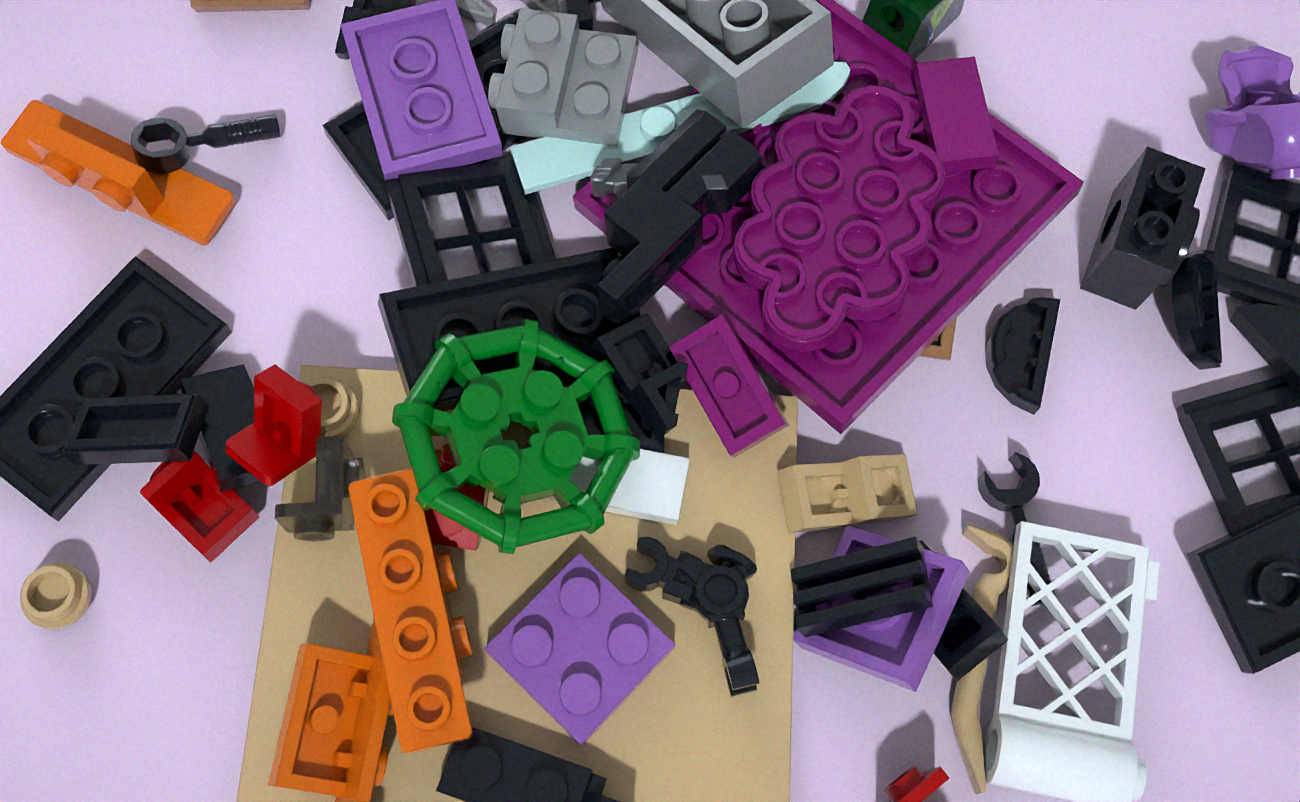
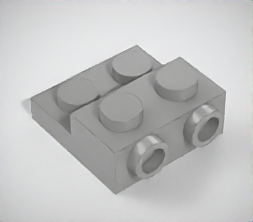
M520 8L516 25L505 24L502 32L501 56L503 60H507L504 74L493 73L489 83V107L496 109L502 133L534 138L552 137L617 147L638 52L637 36L582 30L579 28L578 15Z

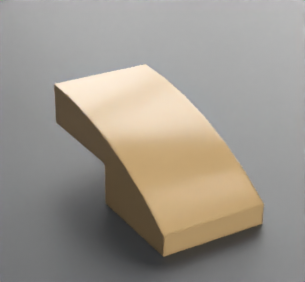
M906 454L858 456L844 462L799 464L778 470L789 533L841 528L847 525L856 526L918 515Z

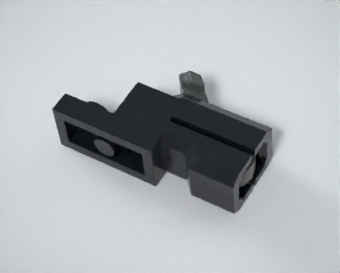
M697 109L650 155L643 158L640 163L621 164L620 158H606L595 167L591 175L592 192L595 197H605L608 193H613L616 199L604 212L607 243L622 256H618L608 264L601 274L597 286L602 315L617 327L624 325L703 246V218L707 214L728 213L751 190L752 181L760 171L761 155L755 147L733 130H730L721 138L720 136L726 132V125L707 111Z

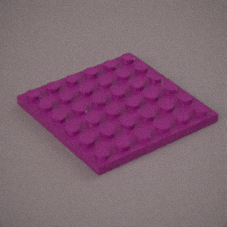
M816 0L831 12L834 62H846L850 68V76L839 95L833 100L823 103L822 108L812 112L834 116L844 96L856 88L869 85L885 86L901 93L912 107L914 125L911 139L929 146L913 76L916 63L919 62L834 0ZM694 89L687 96L698 94L700 92ZM807 110L799 112V115L807 113ZM989 113L999 153L996 166L994 168L945 173L941 196L934 207L927 211L932 222V232L928 247L921 258L907 265L910 272L906 296L898 310L884 319L870 322L853 320L846 317L836 338L822 349L814 351H792L774 342L765 331L761 317L765 291L747 283L737 272L733 259L735 236L743 222L753 216L750 206L751 190L728 213L707 214L703 218V246L664 285L708 322L721 314L725 315L750 358L839 434H842L1079 194L1084 181ZM788 120L762 127V124L755 125L753 130L738 134L751 143L761 155L760 171L775 163L774 148L776 135ZM590 180L573 195L574 208L606 235L604 212L616 199L613 193H608L605 197H595Z

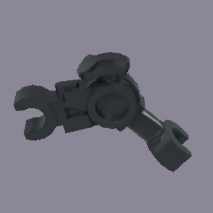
M639 537L637 552L652 557L657 565L649 573H639L636 570L627 568L624 575L625 582L632 589L641 592L651 591L658 587L663 588L662 599L696 611L707 621L709 628L715 627L730 696L733 697L757 691L756 685L760 683L752 653L747 647L741 621L745 618V608L749 599L746 580L756 574V564L742 553L732 550L726 545H716L707 551L709 560L716 564L713 566L685 551H681L678 558L675 559L668 555L665 546L657 539Z

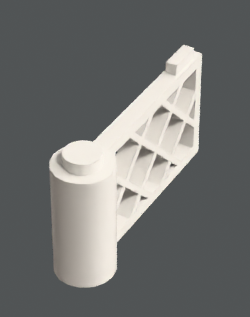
M1024 521L1016 525L1003 630L1008 641L1001 646L993 719L988 727L983 747L985 781L987 784L1072 802H1132V800L1139 801L1146 786L1147 770L1145 762L1137 758V752L1132 745L1144 604L1145 602L1153 603L1157 601L1160 563L1148 561L1149 547ZM1032 541L1054 545L1071 568L1046 585L1030 563ZM1075 550L1092 554L1082 560ZM1101 556L1128 561L1126 588L1113 597L1109 596L1087 567ZM1075 574L1099 604V607L1076 623L1052 593L1055 588ZM1027 583H1029L1036 593L1026 599ZM1041 599L1064 632L1039 649L1023 628L1024 610ZM1125 599L1124 613H1122L1117 604ZM1104 613L1121 633L1120 651L1105 662L1081 631V629ZM1070 638L1093 671L1068 688L1045 658V655ZM1021 646L1028 657L1018 664ZM1032 664L1036 666L1057 695V697L1040 709L1013 704L1017 675ZM1117 664H1119L1118 678L1110 670ZM1098 678H1100L1115 698L1113 725L1091 720L1074 697V695ZM1064 704L1072 716L1052 711Z

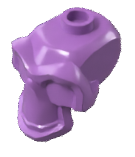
M1251 45L1248 49L1235 52L1226 50L1223 52L1218 66V80L1224 89L1227 106L1221 110L1212 109L1206 115L1213 151L1226 158H1234L1241 166L1269 169V178L1271 179L1300 177V93L1295 95L1290 90V77L1294 67L1291 57L1262 46Z

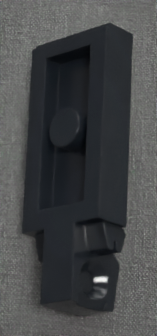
M472 727L473 733L469 739L454 742L436 789L439 793L464 802H620L602 795L607 778L593 774L592 769Z

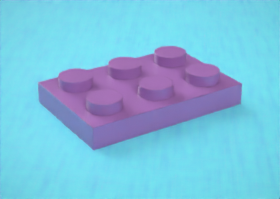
M436 0L340 24L385 181L396 179L402 174L465 166L503 156L499 134L455 0Z

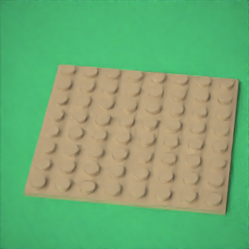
M301 365L299 381L307 383L321 377H332L345 382L353 390L357 398L358 416L352 428L341 437L327 441L320 440L319 455L284 478L236 802H335V796L268 786L299 646L304 643H311L366 655L374 614L348 487L354 481L404 469H412L400 428L392 423L394 406L403 403L407 397L399 371ZM574 382L563 383V386L568 389ZM680 389L675 412L679 414L677 426L664 435V454L690 458L677 525L605 512L603 515L605 524L593 534H589L584 530L517 547L514 554L499 553L498 545L481 537V543L476 551L435 544L438 554L450 551L459 588L458 591L447 593L452 618L465 617L470 636L473 656L462 658L465 677L461 678L472 727L592 769L593 774L607 778L602 795L620 802H790L794 583L791 579V569L795 568V533H789L778 470L791 465H797L798 398L796 396L772 395L789 426L742 454L731 457L694 391ZM454 409L447 410V411H444V412H448V413H451V414H452V412H453ZM510 422L508 429L501 432L504 440H515L519 449L528 448V440L533 435L527 426H523L519 422ZM431 436L435 449L442 450L443 445L449 444L447 436ZM488 490L486 507L500 514L502 503L493 499L494 493ZM550 497L521 504V518L560 509L561 507L558 502L551 501ZM639 537L657 539L665 546L668 555L675 559L678 558L681 551H685L713 566L716 564L709 560L707 551L716 545H726L732 550L742 553L756 564V574L746 580L749 599L745 608V618L741 621L747 647L752 653L760 683L756 685L757 691L733 697L730 696L715 627L709 628L707 621L696 611L662 599L663 588L658 587L651 591L641 592L632 589L625 582L624 575L627 568L636 570L639 573H649L657 565L652 557L637 552ZM578 553L585 557L676 644L669 655L582 747L484 649ZM394 714L387 716L382 744L388 748V763L381 784L378 787H373L370 802H464L436 791L454 743L406 754L400 749Z

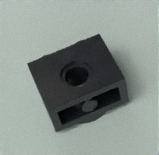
M1147 146L1112 192L1080 289L1136 310L1158 286H1165L1179 269L1194 238L1200 217V210L1194 207L1206 168Z

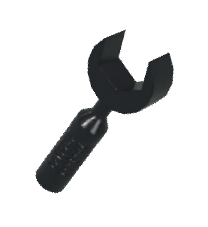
M1017 452L1008 459L1021 477L1016 489H998L986 471L978 477V490L982 499L992 508L1011 512L1015 530L1018 523L1021 521L1027 522L1023 506L1036 496L1040 486V476L1035 464L1028 457ZM1014 530V533H1013V536H1012L1013 545H1014V538H1015V530ZM1032 541L1030 563L1047 585L1052 581L1049 579L1050 575L1048 574L1041 545L1039 542ZM1027 583V593L1030 597L1036 592ZM1040 599L1031 606L1043 605L1044 603Z

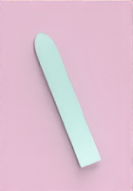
M834 62L832 67L744 129L739 127L701 93L624 114L617 147L542 137L510 146V152L526 195L589 177L594 172L595 167L606 158H620L621 164L641 162L643 158L650 155L697 109L707 111L725 124L726 132L723 135H726L730 130L740 134L753 130L759 124H762V127L789 120L807 110V113L822 108L823 103L833 100L840 94L849 79L850 68L846 62Z

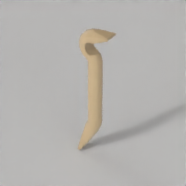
M967 525L962 530V535L984 553L994 556L1000 563L999 574L985 573L975 584L972 598L995 621L999 594L1007 591L1009 588L1014 545L999 533ZM988 657L956 682L951 710L956 741L976 794L986 792L982 732L978 711Z

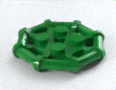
M524 319L522 325L457 338L452 334H446L435 342L436 352L404 402L394 406L392 423L400 428L419 492L415 501L423 511L429 509L437 511L498 545V552L514 554L517 547L583 530L593 534L605 524L603 515L631 461L637 460L640 457L641 442L632 436L612 379L615 369L607 360L598 362L538 328V321ZM516 353L514 368L481 375L473 362ZM536 356L575 377L577 380L567 389L552 372L545 370L535 371L533 365ZM451 376L464 389L460 401L452 414L433 408L434 403ZM590 395L604 435H588L578 404L584 402ZM510 422H519L532 431L533 435L528 440V448L519 449L515 440L503 439L501 432L508 429ZM431 436H447L455 468L442 473ZM582 457L602 461L586 492H582L569 480ZM465 484L477 489L478 485L494 493L493 499L502 503L500 514L495 513L458 491ZM554 496L561 507L560 509L521 518V504Z

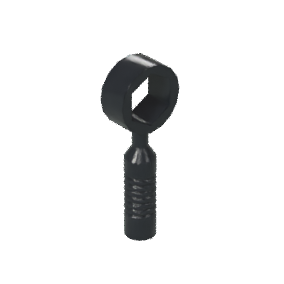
M275 114L242 119L235 122L231 121L225 124L209 125L202 133L187 135L184 127L175 120L152 118L143 121L134 128L131 133V145L135 160L140 167L148 172L165 174L177 171L187 163L190 158L189 147L205 144L216 149L229 145L233 146L234 144L238 145L279 138L281 135ZM170 139L175 143L174 148L150 152L146 148L150 142Z

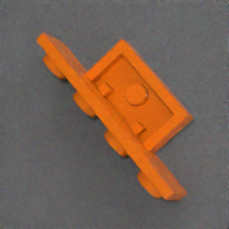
M38 100L29 102L1 140V145L8 153L41 168L57 182L68 187H73L75 184L93 193L100 201L117 211L125 212L127 209L202 246L210 243L236 203L230 191L181 168L165 174L146 171L136 162L131 144Z
M404 469L350 483L348 490L400 749L406 754H412L469 739L472 736L473 730L461 678L465 677L462 658L473 656L465 617L452 618L447 593L458 591L459 588L450 551L438 554V550L430 536L425 511L415 501L419 492L412 469Z
M374 618L366 655L311 643H304L299 646L268 786L335 796V802H370L373 787H378L381 784L386 772L388 748L382 744L387 716L393 715Z

